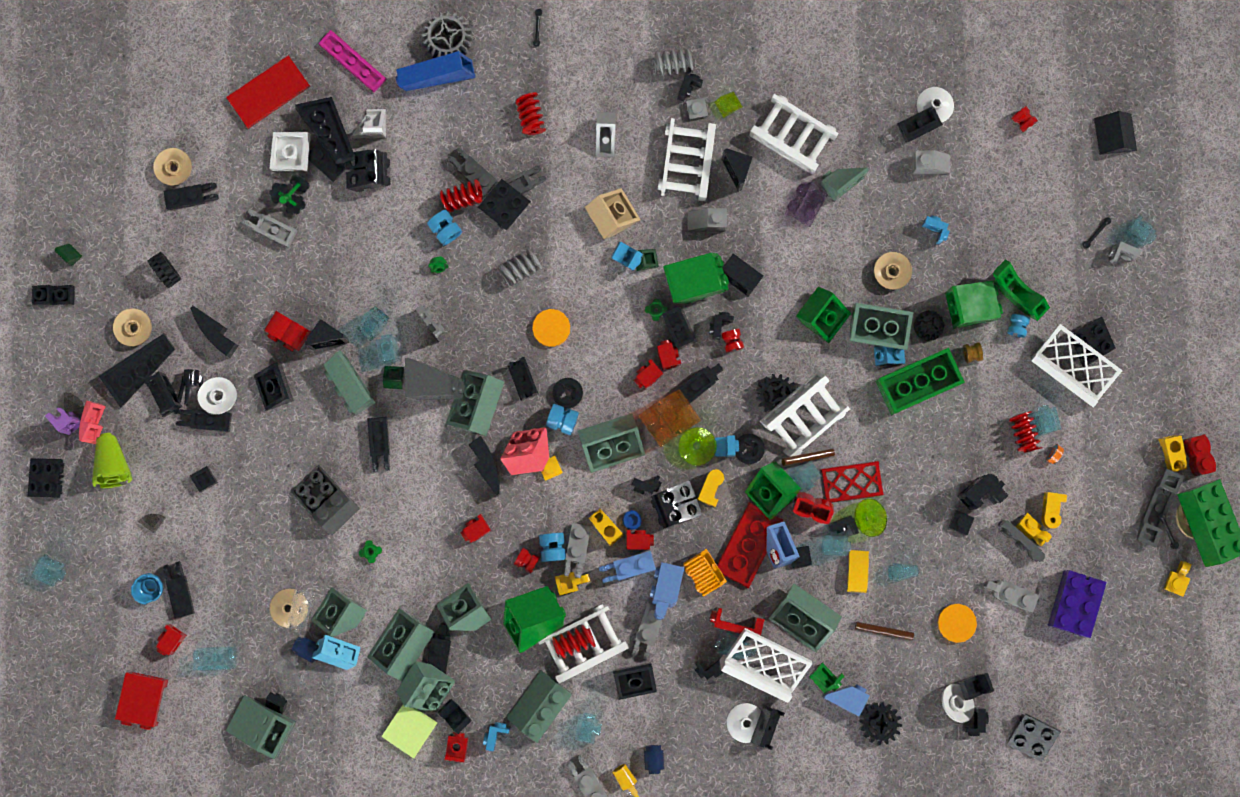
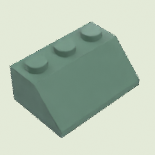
M855 303L853 304L850 322V341L907 350L913 312Z
M342 351L336 352L324 364L326 377L329 381L333 380L336 384L334 389L339 397L343 396L346 403L344 405L349 413L353 412L358 415L376 403L351 362Z
M464 370L461 378L465 385L463 398L454 399L446 424L486 436L502 392L504 381L490 375Z
M632 413L578 430L591 473L645 455L639 430Z
M793 584L768 619L808 648L817 652L835 632L842 616L796 584Z
M399 608L368 655V658L386 674L403 681L435 632Z
M541 670L507 719L521 732L538 743L569 700L572 692Z

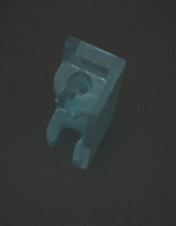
M722 629L713 649L727 655L738 637ZM743 641L744 646L749 645V643ZM757 649L746 650V656H754ZM743 651L734 653L732 658L736 660L743 659Z
M236 647L196 648L194 650L193 670L236 668Z

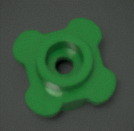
M441 256L432 258L428 265L432 273H441L449 268L448 264H446L447 261Z
M654 299L649 306L645 307V312L651 315L653 321H658L659 317L668 311L667 307H663L659 299Z
M368 540L365 542L364 548L359 551V556L368 559L369 563H374L378 554L382 553V548L380 546L377 547L373 544V541Z

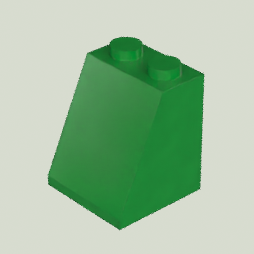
M711 252L663 266L673 303L689 304L729 290L727 286L729 284L728 277L724 274L722 268L724 265L723 260L718 253Z
M993 280L956 285L945 292L953 329L996 321L1003 314L1002 306L1000 303L998 304L997 300L998 288L994 285Z
M548 586L505 600L503 625L519 653H522L562 628L566 613L564 608L559 606L555 593L551 592Z

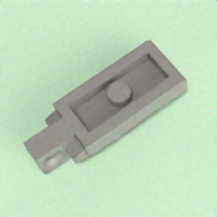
M988 580L984 588L994 591L992 596L996 597V599L1030 613L1034 612L1040 596L1004 580H998L997 583Z

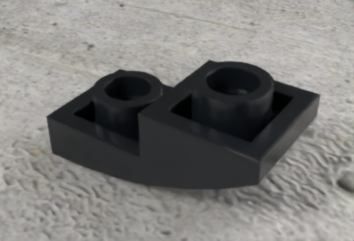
M73 285L32 286V305H74L75 286Z

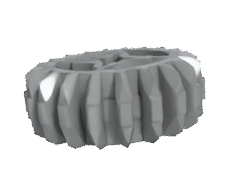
M447 11L446 16H443L442 12H439V18L433 15V22L427 20L429 27H423L425 33L422 34V38L425 40L422 43L423 46H427L425 50L427 53L431 52L432 58L457 51L465 54L468 53L466 47H471L469 41L473 40V37L470 35L472 30L468 28V21L463 22V16L457 18V13H453L450 16V12ZM447 24L455 25L459 30L450 29L447 27ZM441 26V31L432 37L434 31ZM445 30L447 31V34L450 36V38H449L450 43H449V44H448L447 39H446L445 36H444V35H446V34H445ZM462 36L460 43L453 48L454 41ZM438 43V45H446L448 49H440L434 44Z

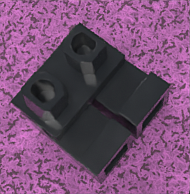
M379 150L354 152L355 165L353 166L351 161L346 162V170H349V172H346V189L361 192L368 188L374 189L391 185L390 177L387 176L390 159L387 158L386 152ZM352 177H355V184L352 183Z
M987 474L975 479L957 497L969 510H974L984 504L981 498L983 500L988 498L995 505L1004 501L1009 495L1002 488L1006 485L1002 480L999 481L994 474Z
M690 480L651 496L652 507L656 509L659 525L663 529L703 515L697 499L678 505V503L696 497ZM684 487L688 490V495H686ZM690 505H692L695 508V514L693 513Z

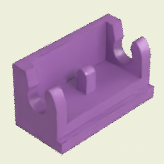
M57 408L61 416L56 417L51 413L45 415L60 433L71 435L80 427L81 419L72 411H68V415L62 408Z

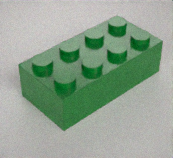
M949 348L875 381L891 416L965 383Z
M1221 480L1207 482L1177 494L1205 567L1220 565L1239 557L1240 528Z

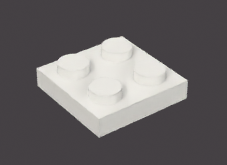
M273 132L269 169L272 171H307L311 134L308 132Z

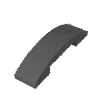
M1169 469L1164 470L1142 518L1137 535L1138 541L1156 548L1163 531L1161 529L1163 522L1158 516L1160 513L1167 515L1174 495L1178 494L1185 476Z

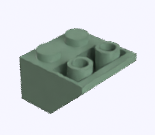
M415 661L396 692L404 707L436 712L455 681L433 665Z

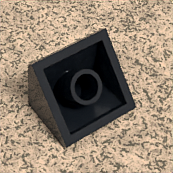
M1116 111L1094 118L1099 155L1137 151L1132 114Z
M727 148L723 151L721 160L739 192L743 188L753 157Z
M321 319L305 340V345L311 350L349 343V339L343 333Z
M273 363L254 375L265 411L294 401L283 367L279 363Z
M651 662L613 670L619 700L657 692Z

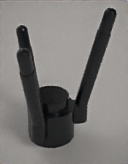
M184 370L178 399L181 403L186 386L185 406L188 405L190 387H196L197 383H199L200 388L203 384V376H199V370Z

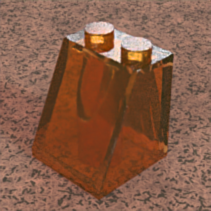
M680 389L656 402L638 415L660 448L671 443L702 421Z

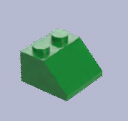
M818 286L796 317L804 326L827 343H830L851 313L834 293Z
M775 461L761 467L745 493L764 515L771 520L794 500L801 488Z

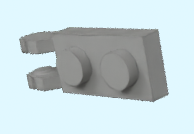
M251 209L248 210L247 213L254 218H258L259 221L255 225L251 221L244 219L242 224L288 248L290 247L297 233L296 229L263 213L260 214Z
M572 523L565 559L564 576H569L570 565L575 563L578 564L576 578H581L591 526Z
M647 603L631 654L632 656L638 654L640 642L648 644L643 654V660L646 661L651 647L654 646L662 619L658 620L654 616L655 605Z
M581 754L577 757L579 763L585 769L582 772H577L571 760L567 762L576 783L585 797H608L592 768L588 766Z

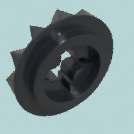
M930 310L921 312L914 321L915 333L919 338L926 341H933L939 338L945 326L943 317L937 314V312ZM933 319L932 325L934 329L931 328L926 332L927 325L924 322L928 323Z
M573 378L560 379L553 387V399L564 408L575 407L582 400V386ZM563 386L568 390L575 388L571 393L573 400L567 396L561 398L564 394Z
M754 434L740 436L737 439L739 441V452H736V458L745 464H754L760 461L765 451L763 441ZM745 443L749 446L756 444L752 450L754 456L749 452L742 454L746 449Z

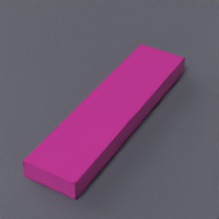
M332 30L318 43L373 93L387 80Z

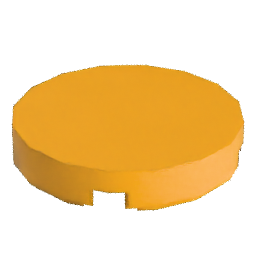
M548 309L536 316L533 321L532 330L534 337L540 344L546 347H555L567 340L570 334V323L566 315L561 311Z
M962 604L948 605L940 612L937 620L938 630L942 636L948 641L955 643L965 642L970 639L977 627L976 616L973 611Z

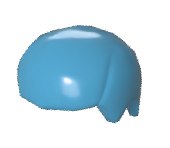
M151 573L140 575L131 586V595L135 601L141 604L156 601L163 592L162 581L158 576Z

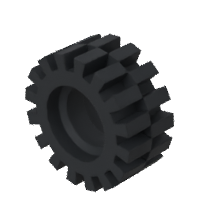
M161 251L147 260L152 270L167 288L181 280L178 272Z

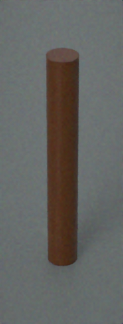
M827 449L782 458L781 462L783 466L832 457L835 456L834 449Z
M856 622L855 626L856 630L913 640L914 638L913 632Z

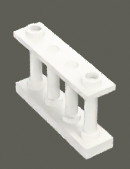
M774 94L771 102L775 104L762 126H753L749 136L813 175L819 166L816 163V158L828 139L831 138L835 141L839 133L836 132L833 126L824 125L790 104L784 96ZM782 108L791 115L779 134L773 137L768 134V129ZM798 118L807 125L795 144L789 147L784 143V139ZM814 128L823 133L811 154L806 157L800 153V148Z
M671 118V123L666 124L665 135H669L664 175L663 179H659L658 190H661V196H665V189L692 192L695 195H699L698 201L706 202L716 124L709 123L708 129L704 130L674 127L675 119ZM676 134L703 138L702 140H706V144L701 149L671 145L672 136ZM670 152L700 156L703 159V166L695 167L669 163ZM668 171L697 174L698 177H701V182L697 185L667 182Z
M818 371L760 420L765 428L770 431L775 429L788 446L783 450L788 457L800 455L804 448L837 420L842 419L846 412L850 410L845 404L841 402L837 404L825 388V385L829 382L828 378ZM816 392L820 393L831 408L824 416L820 414L810 400ZM802 404L806 406L817 421L809 429L796 413V410ZM787 417L791 418L802 433L795 441L791 439L781 425Z
M602 604L592 609L594 613L538 642L539 645L544 642L546 643L559 669V674L555 676L559 684L629 648L626 641L621 642L620 639L618 640L605 614L606 611L610 610L608 606L604 607ZM598 616L611 642V648L606 651L600 648L591 630L596 647L591 645L594 657L587 660L586 657H583L581 653L574 649L576 666L569 669L561 655L558 658L552 637L563 633L566 638V631L571 633L570 629L578 625H584L588 629L589 624L587 621Z

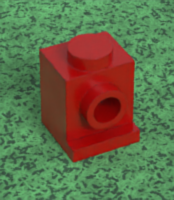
M671 340L660 342V345L657 346V352L662 370L681 366V360H676L679 357L677 347H673Z
M652 359L648 361V367L644 365L636 372L638 375L633 381L640 389L643 387L646 390L663 376V372Z
M481 514L477 516L479 520L476 521L475 518L465 524L466 528L460 532L466 542L469 540L470 543H473L491 532L490 527Z
M627 530L626 550H650V546H654V534H646V530H634V534H631V530Z
M172 624L166 625L165 629L167 631H163L157 639L159 643L156 646V651L164 656L173 655L187 636Z
M453 732V735L448 736L445 760L463 763L466 761L469 737H465V733L460 732L457 734ZM455 743L459 744L460 750H454L453 745Z

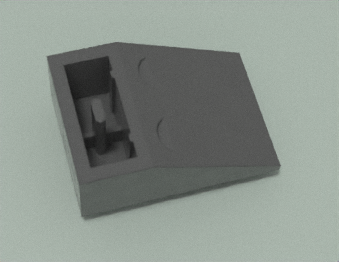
M320 465L291 491L321 528L331 535L339 530L360 509Z

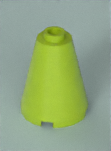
M111 433L100 434V437L96 439L92 474L93 486L96 487V484H99L100 488H114L122 486L120 482L126 480L130 483L132 481V474L116 436Z

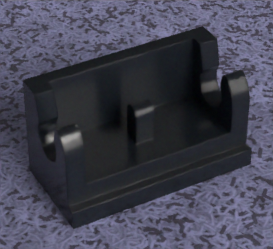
M932 107L897 123L905 142H910L943 125L936 110L932 109Z
M734 253L722 267L729 283L747 297L750 296L763 278L761 273Z
M675 307L662 314L677 349H682L689 344L698 342L682 307Z
M525 357L519 358L516 362H510L507 366L520 400L538 395Z
M158 371L144 381L147 387H149L162 417H166L182 408L165 373Z
M763 705L751 742L772 750L773 746L770 743L780 715L784 717L785 713Z

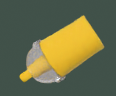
M626 764L615 768L612 773L619 783L623 794L629 797H639L640 782L636 780Z

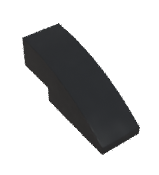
M192 305L190 309L200 330L220 352L231 358L239 345L224 336L227 328Z
M479 436L468 444L479 459L474 466L498 497L501 492L497 466L489 447L482 436Z

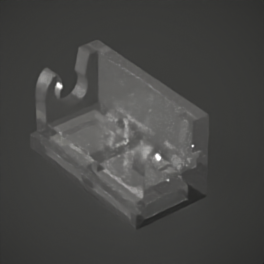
M295 589L287 628L309 631L317 593Z

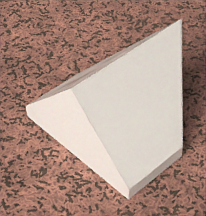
M367 109V114L349 139L386 138V109Z

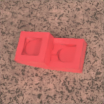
M86 401L80 420V441L96 444V439L100 436L103 426L99 425V421L106 406Z

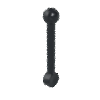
M541 9L535 10V15L537 16L535 40L533 41L535 47L540 45Z
M1106 217L1104 223L1090 239L1083 242L1084 248L1087 249L1091 246V242L1106 225L1111 223V218Z
M1160 513L1158 518L1162 520L1171 541L1170 547L1178 549L1179 543L1175 542L1166 522V515Z

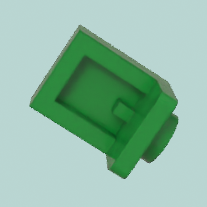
M822 662L809 677L825 694L830 690L836 691L842 685L841 680L844 678V675L841 673L835 676Z

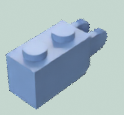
M651 551L598 567L599 571L602 572L615 567L617 575L604 577L602 579L603 583L617 579L619 581L656 570Z
M661 562L660 568L656 567L654 579H657L656 586H652L650 597L653 598L652 604H656L654 610L656 619L663 620L667 613V608H672L676 605L684 567Z

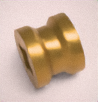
M980 342L974 343L971 346L968 344L963 345L966 363H971L973 360L983 361V350Z

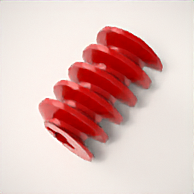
M536 92L524 94L515 101L518 106L517 111L520 113L519 119L522 120L520 122V125L523 127L522 133L525 135H537L546 131L545 128H540L545 122L539 121L543 114H537V112L541 111V107H535V105L540 103V100H534L538 96Z
M478 179L474 180V185L468 181L467 188L463 183L460 184L461 190L457 186L453 187L454 192L447 188L446 195L441 190L440 198L445 209L448 212H453L454 210H460L461 207L467 208L468 204L473 206L475 202L481 203L483 194Z
M1033 411L1018 414L1009 419L1010 422H1016L1011 429L1018 430L1013 436L1020 437V439L1015 441L1016 444L1022 445L1017 449L1019 452L1026 453L1043 448L1036 446L1041 440L1034 439L1039 433L1032 431L1037 426L1036 424H1030V422L1035 418L1028 417V414Z
M581 625V632L574 628L573 635L566 631V638L561 633L559 634V640L554 636L552 637L558 658L561 655L565 659L566 652L573 656L574 649L581 653V646L588 650V643L596 647L589 625L588 629Z

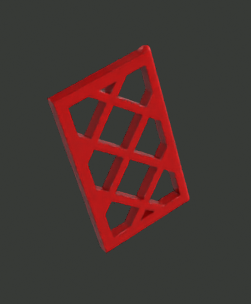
M879 461L821 469L825 497L830 502L884 495ZM875 465L876 473L873 477L863 471L865 467ZM846 469H857L858 473L853 479H850L843 473ZM836 471L839 474L831 482L827 479L826 472ZM861 473L870 479L864 488L855 482ZM840 476H843L850 482L844 491L835 485ZM873 481L878 485L879 492L869 493L866 490ZM852 484L861 490L859 495L849 496L846 492ZM832 487L842 493L839 498L830 499L829 491Z

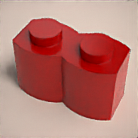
M277 311L264 329L268 333V338L275 342L279 339L284 342L283 347L292 352L294 349L300 351L311 333L308 329Z
M1204 434L1184 439V449L1190 458L1189 467L1193 475L1200 476L1216 472V462L1210 453L1211 445L1207 436Z
M799 492L792 504L795 514L806 518L811 517L816 522L822 524H830L834 513V506L830 501L822 498L815 499L812 495L805 492Z

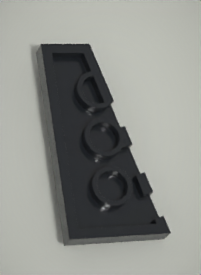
M332 97L295 104V110L336 164L355 160L354 152Z
M164 333L99 375L117 404L122 408L145 383L144 381L151 377L176 349Z

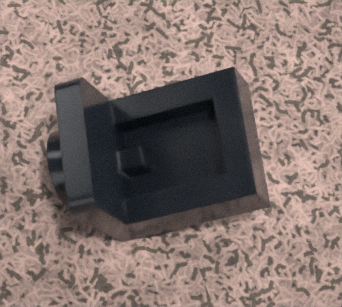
M728 312L715 314L714 323H710L709 334L712 335V340H720L722 322L733 323L734 316H730Z
M657 475L653 485L634 478L631 486L634 487L633 491L644 495L646 492L652 495L653 492H658L662 482L659 481L660 476Z
M720 659L706 670L703 669L698 661L695 663L697 668L694 670L701 679L705 677L708 680L712 676L717 678L723 673L721 671Z
M988 673L977 674L959 681L965 701L982 694L994 692Z
M974 707V727H962V731L968 732V736H980V733H986V724L989 722V715L986 709Z

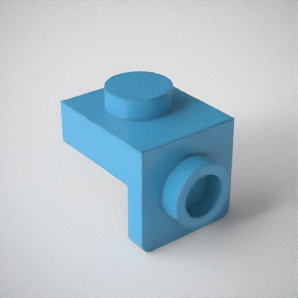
M927 216L922 224V227L939 233L936 241L938 245L947 240L950 230H947L949 224L942 222L941 218L937 216Z
M619 242L611 258L634 270L640 264L643 253Z
M884 346L874 347L876 366L905 364L904 350Z
M735 435L716 437L714 439L715 457H732L736 455V452H739V441L735 440Z
M495 722V725L490 726L489 733L484 735L483 745H486V750H495L498 732L509 734L510 728H506L507 724Z

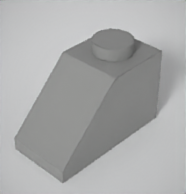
M597 112L596 157H615L616 113Z
M935 150L915 151L912 155V174H950V155Z
M706 208L688 212V231H726L727 208Z

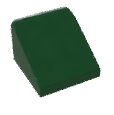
M71 244L62 245L54 249L71 266L82 257Z
M656 249L638 250L643 255L640 264L636 267L637 271L659 267Z
M385 366L383 388L403 389L404 367Z

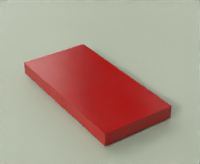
M288 55L226 98L249 129L304 92L310 85Z
M749 502L717 564L723 576L749 589L767 554V527L781 523L783 519L775 516L769 520L756 505Z

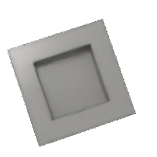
M705 98L686 101L689 121L708 117Z

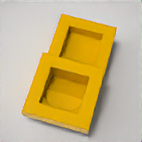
M849 550L847 592L867 593L869 551Z

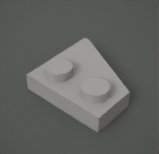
M422 305L417 307L415 310L440 342L446 338L443 334L445 330L439 322L435 324L432 320L434 315L428 307L424 309Z

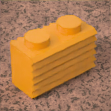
M707 549L683 563L686 574L693 579L696 590L702 593V596L709 594L727 582Z

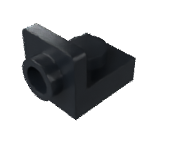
M685 74L678 94V100L685 101L686 97L690 98L693 89L690 85L702 87L703 80L700 79V76Z
M849 515L829 524L828 527L831 532L836 531L839 534L846 531L849 525L853 535L859 533L860 525L856 518H852Z
M452 699L438 711V714L446 720L457 734L472 721L463 708Z

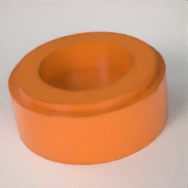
M1058 444L1054 445L1046 460L1055 464L1062 457L1064 448Z

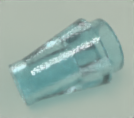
M893 563V565L888 567L889 579L895 582L915 577L919 574L917 565Z

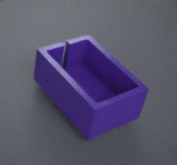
M1064 570L1048 626L1084 638H1091L1107 582L1093 577H1086V575L1071 570Z

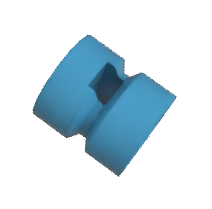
M447 210L437 213L427 222L432 232L437 233L436 237L443 246L451 243L463 232L456 222H452L453 218Z
M553 404L546 427L553 430L559 428L562 433L571 436L579 412L571 409L565 411L564 407Z
M563 532L539 535V544L543 547V550L540 552L541 562L566 559V551L562 547L565 543ZM549 543H555L556 548L549 549Z

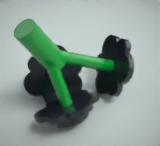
M293 174L290 179V183L293 185L291 190L287 189L286 184L274 183L272 190L269 191V195L273 203L278 204L280 202L285 204L288 214L294 213L297 215L300 213V210L305 208L306 204L302 196H297L293 193L295 191L305 193L310 185L303 176Z

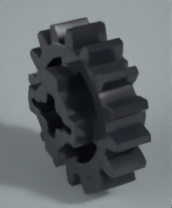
M772 374L771 379L766 376L764 378L765 383H759L761 389H756V392L760 394V396L756 397V400H761L758 406H765V413L768 410L772 411L775 408L773 407L775 403H781L788 397L785 394V388L788 389L789 395L796 390L792 389L795 383L789 384V377L784 380L782 379V374L778 378ZM774 382L780 383L779 386L774 387L769 384ZM782 388L779 394L780 397L776 398L772 402L774 393H772V391L776 392L777 390ZM764 391L768 394V402L764 398Z
M873 702V708L866 706L867 713L861 712L864 719L859 720L863 724L859 729L866 731L863 736L865 738L870 736L869 742L873 743L876 740L878 745H881L882 741L886 745L889 744L888 739L895 741L893 735H900L897 727H902V724L898 723V720L902 719L901 716L895 715L898 710H891L892 705L890 704L884 707V702H880L879 706ZM877 711L873 718H869L872 713ZM886 712L891 715L893 721L887 719ZM880 718L885 722V725H881V728L876 725V722H880ZM868 726L875 729V735L870 732ZM890 728L891 731L885 735V732Z

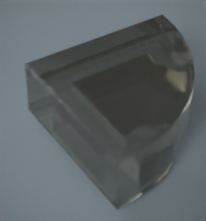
M64 392L65 412L83 411V402L74 394Z
M148 514L138 522L153 533H156L166 517L161 514Z

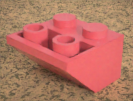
M545 427L513 432L500 458L511 475L544 470L549 459L548 437Z

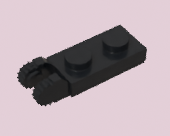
M206 183L165 190L163 192L166 209L173 210L218 200L219 196L217 194L205 196L203 194L205 190L216 189L217 184Z
M178 409L177 414L191 415V421H176V426L230 432L232 413L211 414L205 410Z
M387 417L367 418L373 472H378L379 469L377 456H384L385 471H390Z
M180 561L175 562L178 578L172 579L171 568L168 564L163 566L175 619L195 614L187 579L184 576Z

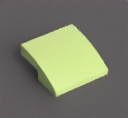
M402 705L382 737L412 758H415L437 725V722L418 709Z

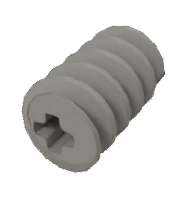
M679 49L677 55L674 50H671L670 56H668L667 51H663L662 56L659 51H656L654 57L655 76L658 70L664 75L665 69H667L669 75H671L673 69L679 74L680 68L686 73L689 67L693 73V60L689 49L685 50V54Z
M529 249L526 250L527 256L520 253V260L517 257H513L514 263L507 260V267L500 264V272L509 287L510 280L514 284L517 283L516 277L523 280V273L529 277L530 269L534 273L537 272L536 266L542 269L536 255Z

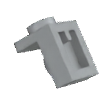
M1119 242L1111 247L1108 254L1111 256L1109 262L1117 261L1120 254L1122 259L1128 261L1135 260L1140 257L1142 250Z

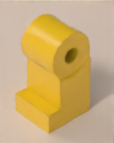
M1172 435L1159 438L1167 469L1173 472L1186 470L1187 462L1182 436Z
M715 469L708 473L698 496V501L716 507L718 499L714 498L718 486L724 481V474L720 470Z
M1044 492L1041 522L1044 527L1053 529L1060 526L1061 502L1067 501L1066 494Z
M600 508L588 517L610 546L624 536Z

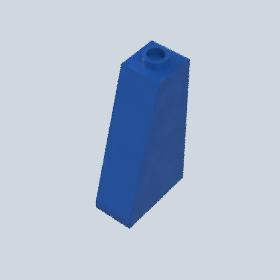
M459 51L396 69L397 85L405 91L475 78L472 60Z

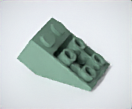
M244 695L226 731L256 751L276 759L279 757L297 721Z

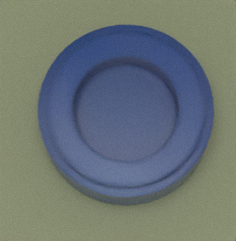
M631 510L624 514L622 522L627 529L635 530L641 525L642 518L638 512Z

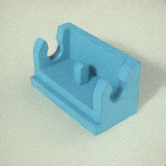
M324 635L316 643V645H319V648L313 653L312 658L345 670L356 666L360 652L359 646L328 635Z

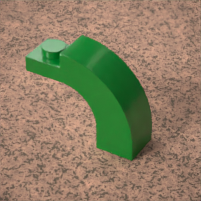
M1005 259L993 272L995 277L993 282L999 291L1027 316L1038 321L1050 309L1045 297L1033 291L1018 277L1011 262Z

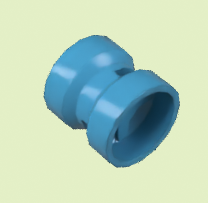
M1012 314L1010 318L1011 326L1008 327L1007 334L1013 335V333H1017V337L1025 338L1027 335L1026 327L1030 323V318L1020 314Z

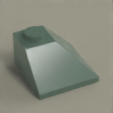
M867 168L836 169L834 172L830 170L822 176L823 180L820 185L835 202L862 181L869 170Z
M469 583L436 604L450 630L476 631L492 620Z
M331 588L311 621L329 636L334 637L356 628L367 610L341 592Z

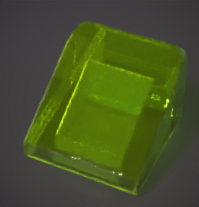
M734 91L720 96L714 102L723 118L743 108Z

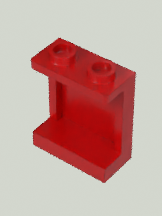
M716 607L715 611H711L709 621L712 622L713 627L739 634L746 628L761 636L765 619L754 617L752 626L749 628L720 620L722 608Z
M126 672L115 720H120V724L132 726L133 723L139 724V728L147 730L158 726L157 717L162 695L169 679Z

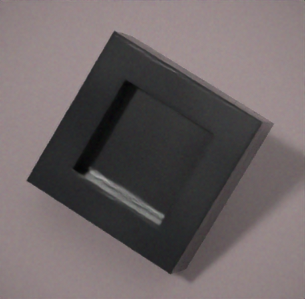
M208 466L190 475L200 493L218 483Z
M956 510L948 528L967 536L974 517Z
M809 546L797 547L796 549L800 557L792 562V568L812 565Z
M270 692L266 698L265 706L283 714L287 707V700L281 694Z

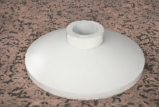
M931 87L925 89L917 99L918 113L932 107V109L936 110L941 122L946 121L953 113V99L942 88ZM938 101L940 105L935 106L933 102Z
M221 377L207 380L198 391L200 406L211 414L227 412L233 407L237 398L236 388L232 382ZM221 395V400H215L216 396Z
M950 684L943 690L942 705L947 715L960 723L970 720L974 714L973 699L965 701L959 684Z
M749 703L735 706L727 717V729L730 735L739 742L750 743L761 710ZM745 720L750 721L749 727L743 726Z

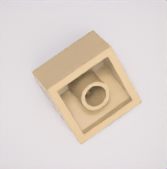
M622 188L598 195L585 206L603 239L615 236L640 221L639 216Z

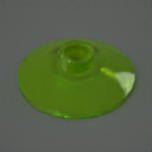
M694 427L685 431L678 443V450L682 459L695 466L708 463L714 457L717 449L713 434L701 427ZM698 442L700 448L694 449L693 444Z
M870 498L858 503L854 514L858 529L869 537L881 535L887 526V514L884 507L877 500Z

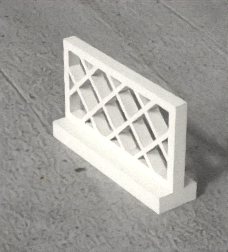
M1061 324L1057 326L1031 358L1033 363L1093 408L1122 372L1119 367ZM1060 330L1067 333L1068 342H1056V335ZM1070 336L1076 341H1070ZM1080 343L1083 345V354L1072 355L1071 344ZM1069 345L1070 355L1058 357L1057 346ZM1055 346L1056 357L1047 358L1042 354L1046 347ZM1096 355L1099 365L1088 366L1087 356ZM1084 356L1085 367L1074 368L1073 357ZM1070 358L1071 369L1060 368L1059 359ZM1111 366L1116 370L1112 377L1103 378L1102 367ZM1099 368L1101 378L1089 380L1088 369ZM1086 370L1087 380H1076L1074 371ZM1101 381L1102 389L1096 395L1090 390V382Z
M744 628L727 655L723 654L720 659L721 671L787 703L792 698L791 693L812 665L811 660ZM748 636L753 638L755 643L744 646L743 640ZM766 645L771 647V652L760 654L759 647ZM757 649L758 655L746 656V650ZM743 651V659L736 660L732 658L734 653ZM785 654L788 656V660L777 662L775 655ZM773 656L775 663L763 665V658ZM760 660L761 666L752 668L748 662ZM793 663H804L801 669L793 670ZM790 664L791 671L780 674L778 667ZM776 668L778 672L777 675L769 676L765 673V670ZM790 676L794 678L790 685L783 683L781 679Z

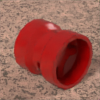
M1027 106L1012 117V120L1020 125L1023 133L1038 122L1037 118L1030 114Z
M740 329L721 333L722 339L726 343V352L744 348V344L740 340Z
M523 548L514 565L525 567V571L531 574L540 557L537 555L531 556L529 551Z

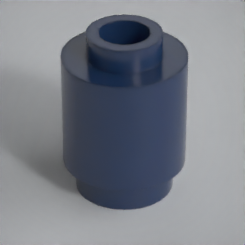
M299 636L293 644L292 651L295 652V655L313 663L316 659L312 658V656L318 650L319 645H316V642L306 637L302 638Z
M661 745L646 746L644 763L645 770H649V774H660L661 770L664 769V752L661 750Z

